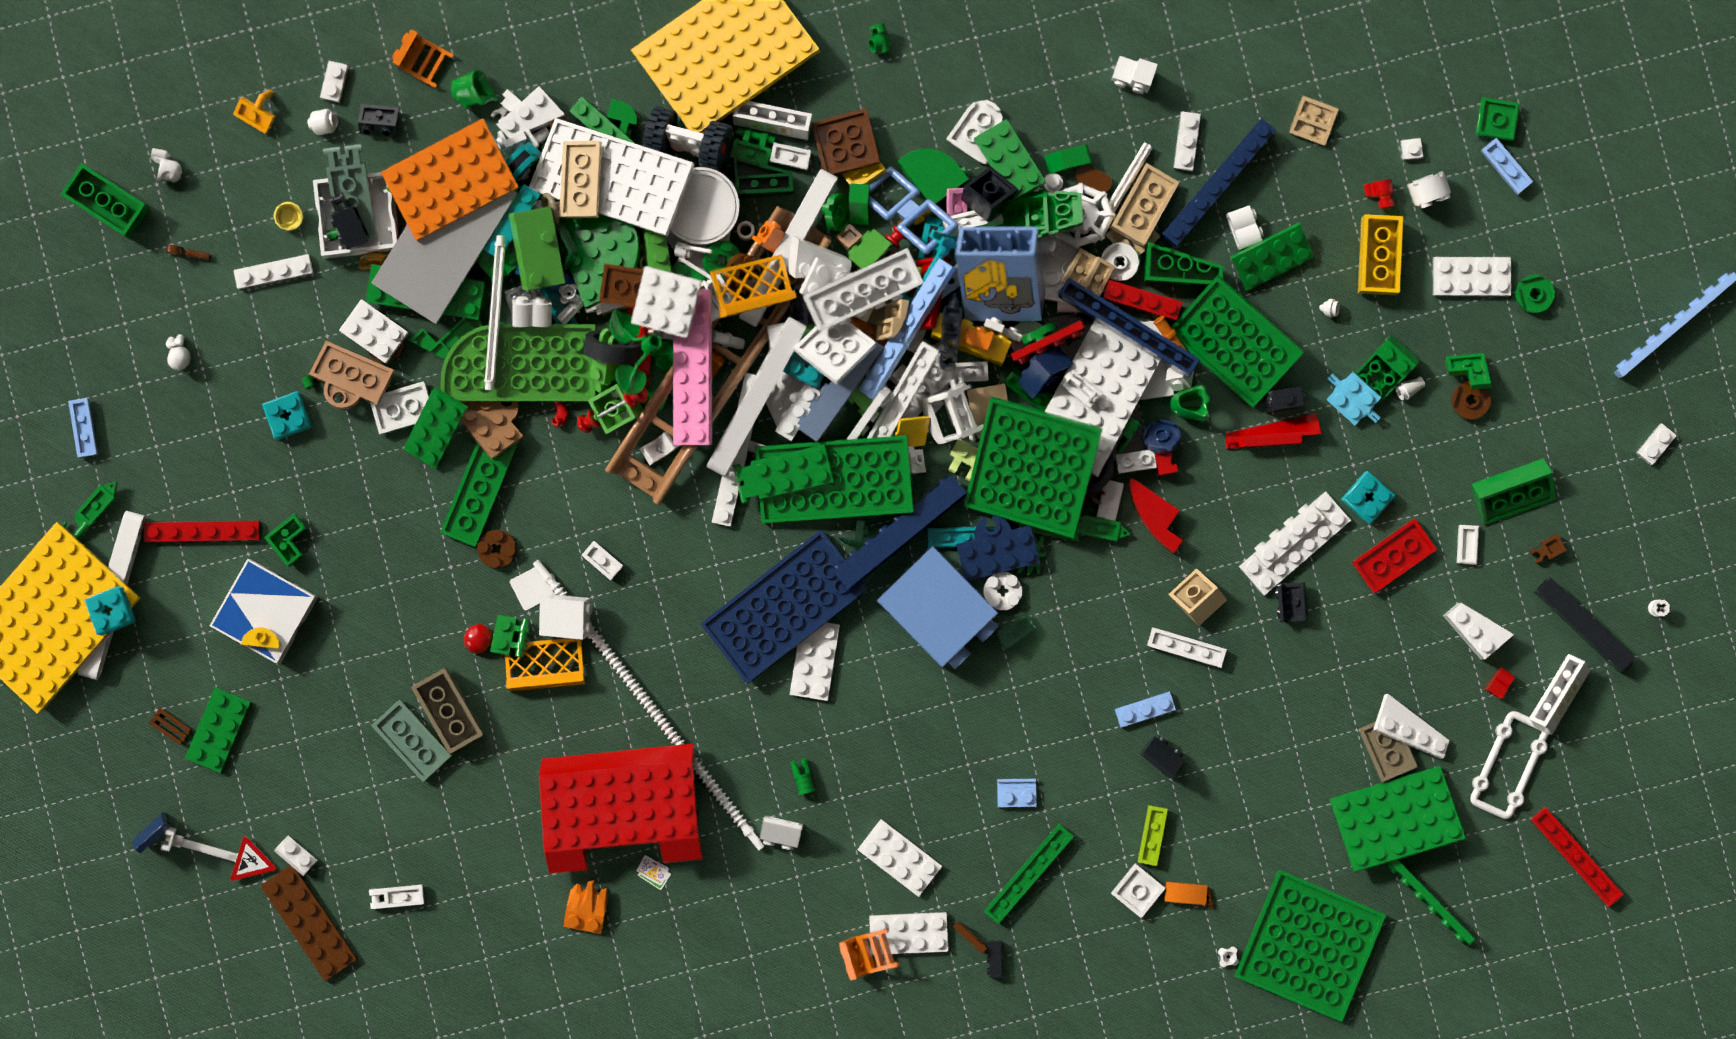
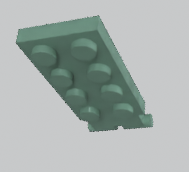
M362 144L345 146V153L341 152V147L323 149L324 156H328L330 167H327L326 171L331 197H337L339 193L343 192L348 204L355 203L370 239H377L378 235L365 162L361 163L360 152H363ZM343 203L338 204L339 209L344 207Z

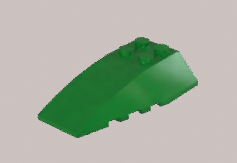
M1043 189L1032 191L1015 202L1011 200L1002 212L1003 224L993 227H1037L1039 239L1068 231L1083 225L1082 194L1066 191L1049 193ZM967 205L968 212H969V211H973V210Z

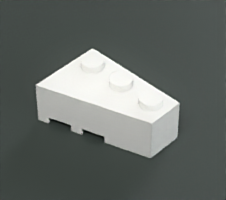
M1457 603L1443 615L1480 660H1485L1514 635L1463 603Z

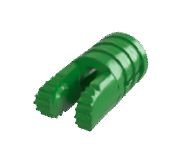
M1132 417L1129 418L1117 440L1119 441L1122 436L1124 437L1117 446V451L1120 453L1123 452L1139 427L1142 426Z
M807 758L801 759L802 775L800 774L797 762L791 761L790 765L796 781L798 794L802 795L815 791Z

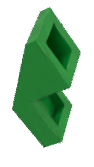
M1088 144L1060 150L1045 156L1049 174L1058 173L1066 169L1079 168L1092 163Z
M850 183L849 220L851 225L869 226L871 209L869 206V184Z

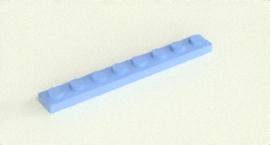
M938 259L909 306L901 329L895 337L888 340L861 384L859 390L869 398L874 400L882 390L956 269L944 260Z
M1735 272L1729 275L1727 273L1722 275L1715 287L1711 285L1703 292L1705 295L1701 299L1697 297L1688 304L1690 308L1687 311L1681 310L1674 316L1676 319L1671 324L1667 322L1662 326L1660 334L1657 336L1653 334L1645 341L1647 345L1642 349L1640 347L1635 349L1631 353L1633 357L1628 361L1626 359L1621 361L1616 366L1618 369L1614 374L1621 378L1734 283L1736 281Z

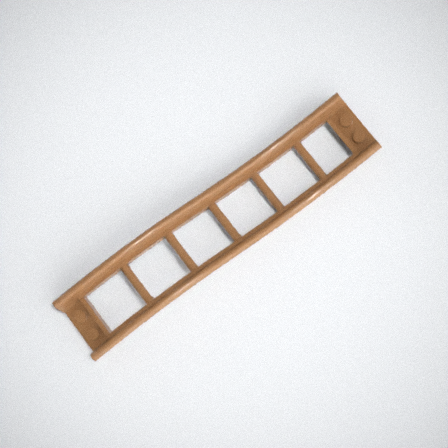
M777 206L768 221H776L782 226L780 229L786 232L795 214ZM812 226L805 241L826 249L832 242L827 235ZM755 241L747 254L760 260L766 248ZM741 270V274L739 276H743L745 272ZM788 276L790 285H792V284H800V285H803V283H804V281H805V279H806V278H794V279H793L792 277H789V276ZM728 287L733 292H737L736 290H733L732 288ZM790 301L777 304L768 319L766 317L761 318L759 323L763 327L742 358L720 344L712 342V349L737 364L716 397L712 395V423L768 341L767 326L780 323L790 308ZM718 318L712 322V330L715 328V326L721 318ZM673 365L605 469L610 474L620 475L651 495L653 502L658 505L661 504L698 446L683 445L664 476L631 455L651 422L673 436V427L656 416L673 390Z

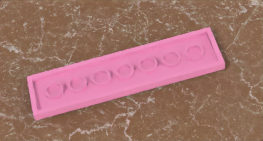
M709 289L699 291L688 338L673 334V445H712V290Z

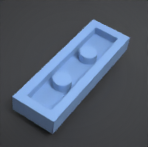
M1497 138L1481 150V153L1517 195L1533 182Z
M89 398L68 401L77 457L98 455Z
M1169 691L1116 708L1115 712L1120 727H1124L1176 709Z

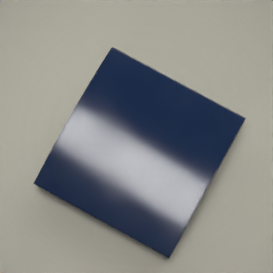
M162 812L133 838L134 849L139 854L169 829L168 825L170 822L165 812Z

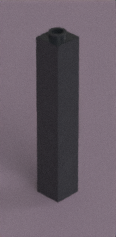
M1546 578L1534 591L1541 600L1616 671H1627L1633 665L1632 660L1635 657L1552 578Z

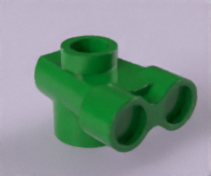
M885 23L870 26L869 29L873 36L868 41L870 51L872 53L878 52V54L890 51L891 39L886 35Z

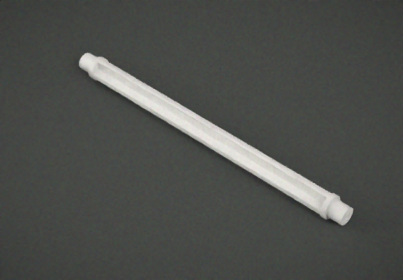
M497 235L495 243L486 375L484 379L485 390H494V383H496L495 371L506 246L505 236Z

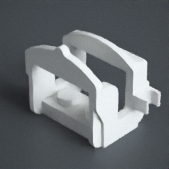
M961 376L956 377L957 383L955 379L949 380L951 388L922 399L923 415L930 417L928 429L938 444L962 439L969 436L970 441H975V434L977 438H981V430H983L984 423L975 424L964 394L965 390L971 388V384H964ZM943 399L947 415L957 432L945 437L942 435L931 402Z

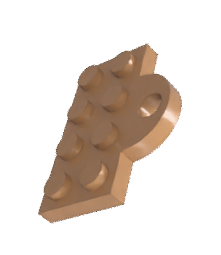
M325 341L309 375L325 382L324 395L333 407L345 410L357 405L361 399L378 406L395 371ZM338 394L344 395V400L341 403L334 401Z
M460 401L468 406L461 423L492 460L523 438V435L512 423L518 415L517 401H512V404L508 407L501 404L502 401Z

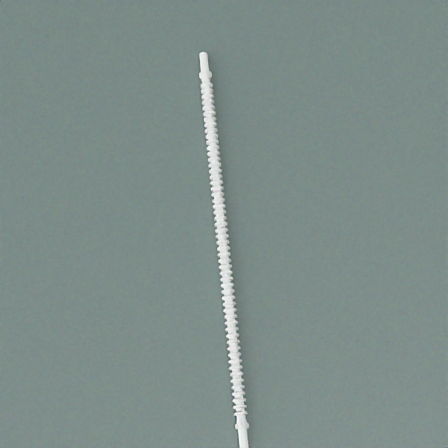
M538 559L534 562L533 565L543 576V581L550 585L551 591H555L554 595L567 596V591H563L564 587H560L561 583L556 582L555 576L548 572L541 561ZM593 626L588 638L593 640L592 643H596L595 647H599V652H603L602 656H606V661H610L609 665L614 666L613 670H617L616 674H620L619 678L624 679L623 683H627L626 687L631 688L630 691L634 692L633 695L637 696V700H641L640 704H644V709H648L647 713H651L650 717L655 718L654 722H658L657 726L662 727L661 731H665L664 735L669 736L668 739L672 740L671 744L684 745V740L680 739L681 736H677L678 732H674V727H670L671 723L666 722L667 718H663L664 714L659 713L660 709H656L657 705L652 704L653 701L649 700L650 696L647 697L646 692L642 691L643 688L639 687L640 684L635 682L636 679H632L633 675H629V670H625L626 666H622V661H618L619 657H615L616 653L611 652L612 648H608L609 644L604 643L605 639H601L602 635H598V631H595ZM695 758V763H693V768L696 770L695 774H699V779H703L702 783L707 784L706 788L709 787V792L714 793L713 796L717 797L716 801L719 800L720 805L724 806L723 810H727L726 813L730 814V818L734 819L733 822H736L738 824L737 827L742 829L743 835L751 840L758 851L762 849L764 844L753 832L754 829L746 823L747 819L742 818L743 815L739 814L740 810L735 809L736 806L732 805V801L729 802V797H725L726 793H722V788H718L719 784H715L716 780H712V775H708L709 771H705V766H701L702 762H698V758Z

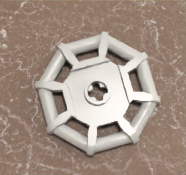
M1083 183L1061 190L1082 194L1083 225L1068 230L1075 233V238L1062 232L1058 233V240L1071 244L1075 248H1080V246L1097 240L1102 241L1112 220L1115 219V213L1111 209L1107 193L1083 185ZM1083 193L1090 195L1094 198L1091 199L1086 196H1083ZM1101 203L1104 211H1099L1096 205ZM1099 218L1104 219L1100 228L1095 226ZM1089 231L1094 233L1082 238L1080 237V234H1087Z

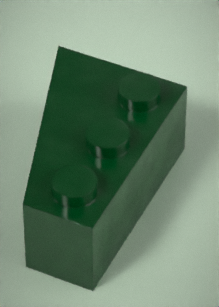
M734 156L735 186L738 198L794 195L793 173L791 171L766 166Z

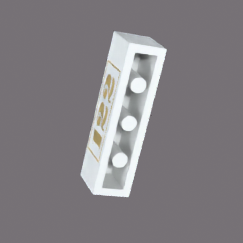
M751 101L734 110L733 125L808 140L812 124V114Z
M1567 655L1529 718L1536 728L1550 735L1553 734L1591 671L1585 661L1572 655Z

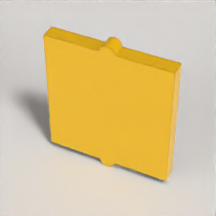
M921 416L899 419L895 435H908L909 447L924 446L927 433L929 432L930 417Z

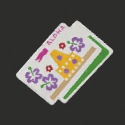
M646 855L637 868L639 877L660 890L671 875L668 872V867Z

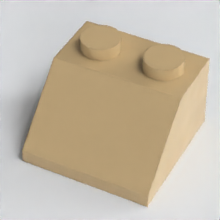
M1197 568L1168 594L1198 626L1227 601L1218 587Z

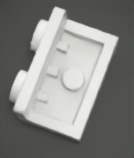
M934 360L922 384L928 393L935 395L942 393L950 384L949 380L954 379L955 376L950 371L941 369L939 362Z

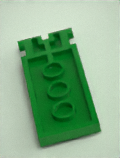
M826 444L753 460L749 466L733 465L736 481H744V485L738 486L742 503L748 502L749 497L759 495V499L835 482Z

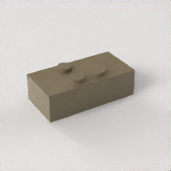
M447 667L411 687L449 754L485 734Z

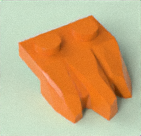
M588 881L585 890L579 884H576L570 891L563 927L601 934L608 903L607 888L597 892L595 881Z

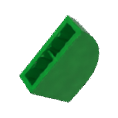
M935 149L912 151L897 162L912 184L919 189L924 200L930 199L936 205L947 198V189L961 188L969 180V174L963 166L959 167L949 155Z

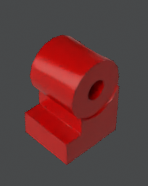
M1172 452L1165 454L1155 453L1158 477L1178 472L1177 464L1171 465Z
M1501 667L1484 690L1496 698L1502 699L1515 676Z

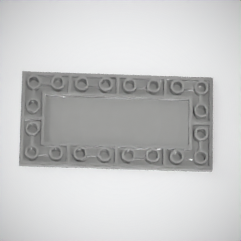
M512 191L419 241L415 240L407 225L371 283L437 324L518 193Z

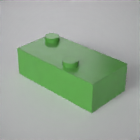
M551 207L510 213L509 219L522 289L531 290L565 283Z

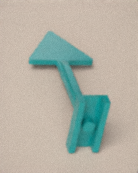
M932 229L929 236L940 245L936 256L922 279L923 282H925L939 258L943 260L951 248L957 249V237ZM923 284L917 287L912 298L904 292L902 293L903 297L898 300H909V308Z

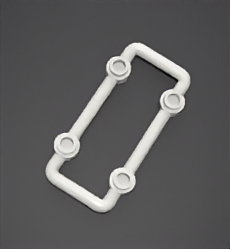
M1516 711L1508 713L1504 722L1496 727L1497 738L1480 776H1476L1472 781L1474 790L1470 798L1471 803L1475 807L1502 819L1511 818L1516 807H1520L1524 803L1523 791L1539 755L1544 754L1548 748L1546 740L1549 734L1540 730L1539 739L1531 743L1532 754L1515 792H1511L1507 797L1509 806L1506 812L1478 799L1481 791H1485L1489 786L1487 777L1504 739L1512 735L1511 723L1513 719L1536 728L1530 721V717Z

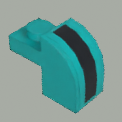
M530 141L524 146L521 145L506 160L516 181L541 157L542 153Z
M927 216L922 236V242L926 245L933 240L929 236L932 229L940 232L944 230L941 218ZM939 245L929 254H924L919 250L918 258L927 259L935 257Z

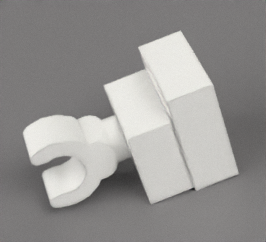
M508 89L503 94L505 97L501 103L503 106L499 110H494L491 114L492 117H495L498 113L501 114V119L498 122L505 117L508 111L511 112L522 102Z

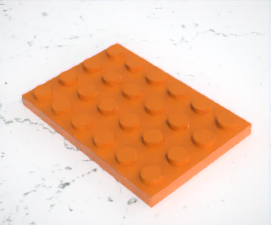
M483 118L381 172L416 241L519 188Z

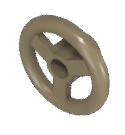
M544 193L542 196V208L551 207L555 230H557L559 227L560 201L555 202L550 193Z

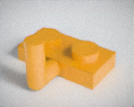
M267 90L260 94L255 104L244 97L240 98L233 115L261 132L268 133L275 115L264 110L262 106L265 100L273 96L272 90Z

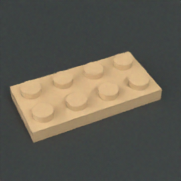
M563 141L560 218H599L601 141Z
M1146 163L1110 228L1144 247L1179 182Z

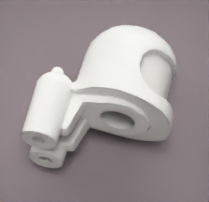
M152 148L151 159L160 164L157 181L162 179L177 182L182 174L181 165L176 161L169 160L170 154L167 151Z
M181 334L176 338L169 337L166 342V347L170 349L167 358L168 365L178 371L185 369L191 359L189 351L183 347L185 338Z

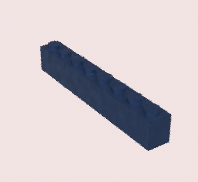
M1261 118L1163 232L1161 238L1175 249L1269 140L1276 129Z
M1068 277L1059 291L1058 298L1186 378H1190L1199 364V358Z
M952 475L949 478L944 477L937 483L938 487L934 490L929 489L923 494L924 498L921 501H914V512L898 514L890 526L887 524L878 531L879 535L875 538L870 537L864 542L865 546L860 550L858 548L850 553V558L844 562L842 560L834 567V577L847 592L851 591L966 497L967 492Z

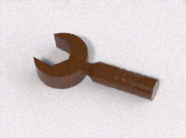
M171 244L166 245L165 253L180 256L185 254L188 257L209 260L210 253L192 249L184 250L183 247Z

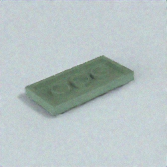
M401 699L371 725L422 782L426 781L452 757L447 749Z

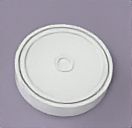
M706 167L693 168L670 229L672 233L682 241L694 245H708L728 235L733 229L739 214V198L731 181L714 169Z

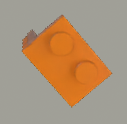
M411 29L409 33L404 35L400 50L397 49L392 57L393 64L398 69L436 88L437 84L433 83L432 80L445 57L448 56L453 59L454 55L420 37L416 31ZM426 45L432 47L418 73L413 72L412 70ZM437 50L441 52V55L426 79L422 75Z
M888 928L854 936L839 943L840 952L844 958L850 980L869 973L900 966L899 962L894 963L885 934L889 932ZM877 935L879 937L887 965H885L882 953L876 937ZM867 938H869L871 947L878 967H875V963L871 954Z

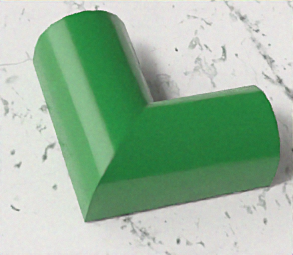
M294 513L264 537L288 568L304 557L292 540L305 531L307 527L299 516Z

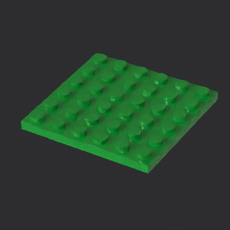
M992 396L964 506L1074 538L1103 428Z
M1278 869L1234 977L1342 1022L1386 914Z

